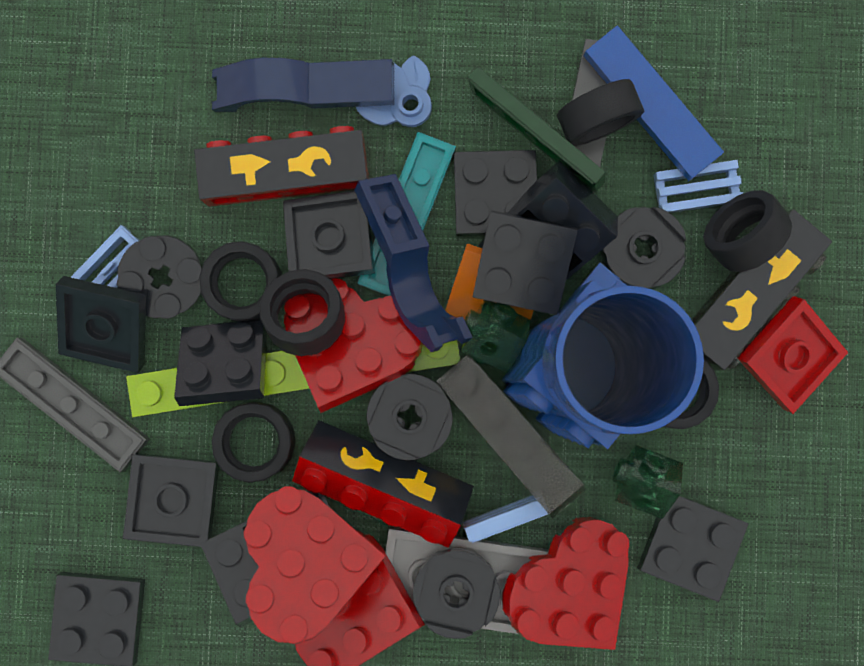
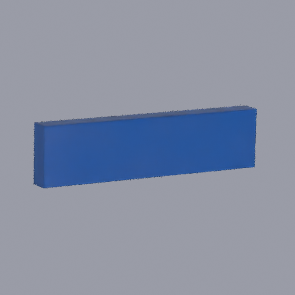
M618 25L585 51L583 56L606 84L621 79H630L633 82L645 110L637 121L688 181L724 153Z

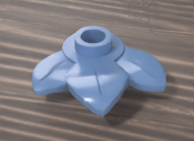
M416 56L408 58L402 67L394 63V105L356 107L359 114L367 121L378 126H387L395 122L406 127L422 125L427 121L432 111V102L427 93L431 80L427 66ZM408 100H416L418 102L416 109L409 111L404 108V104Z

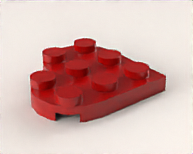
M338 278L331 279L339 291L344 305L345 323L341 335L331 347L318 354L307 356L295 355L320 413L374 390L387 381L390 382L397 379L415 366V360L421 353L423 343L404 324L395 308L392 296L364 302L355 290L347 286L345 281ZM306 293L287 300L284 305L286 312L284 318L285 330L292 333H302L318 327L328 314V306L324 298L320 295Z
M286 486L276 492H272L256 504L248 517L247 526L244 530L248 552L259 566L249 583V589L246 594V604L249 608L250 617L262 634L278 643L298 644L303 641L312 640L329 626L385 559V555L316 496L291 486Z
M593 517L575 518L572 520L574 523L566 527L560 536L556 534L553 537L547 554L529 557L531 561L522 565L516 574L510 573L502 592L503 612L509 617L511 626L516 632L529 641L545 645L615 650L628 572L629 539L626 534L619 532L612 524Z
M356 530L385 555V559L325 630L312 640L295 644L297 653L307 666H360L425 626L384 549L370 534L365 535Z

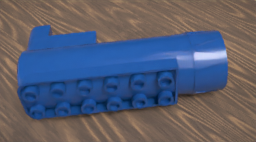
M598 263L560 308L558 314L539 323L525 335L518 347L515 364L502 379L507 385L503 392L520 407L540 412L535 419L553 434L569 439L571 442L574 441L578 445L582 444L587 449L592 444L609 449L620 434H640L659 429L676 419L689 406L698 391L704 367L702 342L693 321L675 301L649 288L627 286L602 263Z

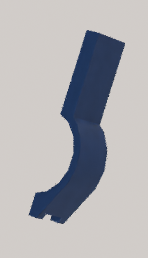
M262 57L242 60L212 70V78L217 81V101L212 102V110L214 112H237V108L245 104L270 101L290 102L310 108L394 105V63L392 59L308 63L288 58Z
M396 174L358 181L354 191L387 261L386 272L389 290L395 308L404 324L430 352L438 351L443 346L442 344L458 340L461 344L469 342L472 335L463 316L454 317L447 313L435 296L428 274L427 256L429 243Z

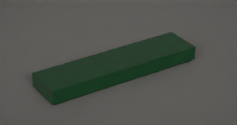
M477 66L468 76L471 91L477 98L555 163L560 160L592 192L596 193L605 183L606 172L481 68Z

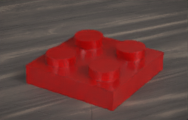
M793 296L737 359L782 409L794 414L848 354V351L805 299Z

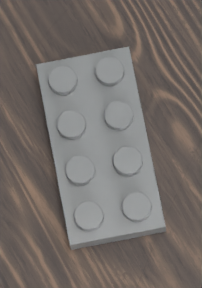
M389 527L385 554L414 603V582L420 567L433 553L449 548L440 544L430 543L421 536L405 529ZM455 536L449 548L468 549L482 556L492 566L499 584L500 601L498 610L493 620L481 629L518 634L511 626L509 617L503 612L502 592L510 573L516 574L522 565L531 561L529 557L547 554L549 549L479 540L472 543L466 537ZM454 582L453 586H446L444 593L450 595L451 603L458 604L460 597L467 598L469 591L463 589L462 582Z

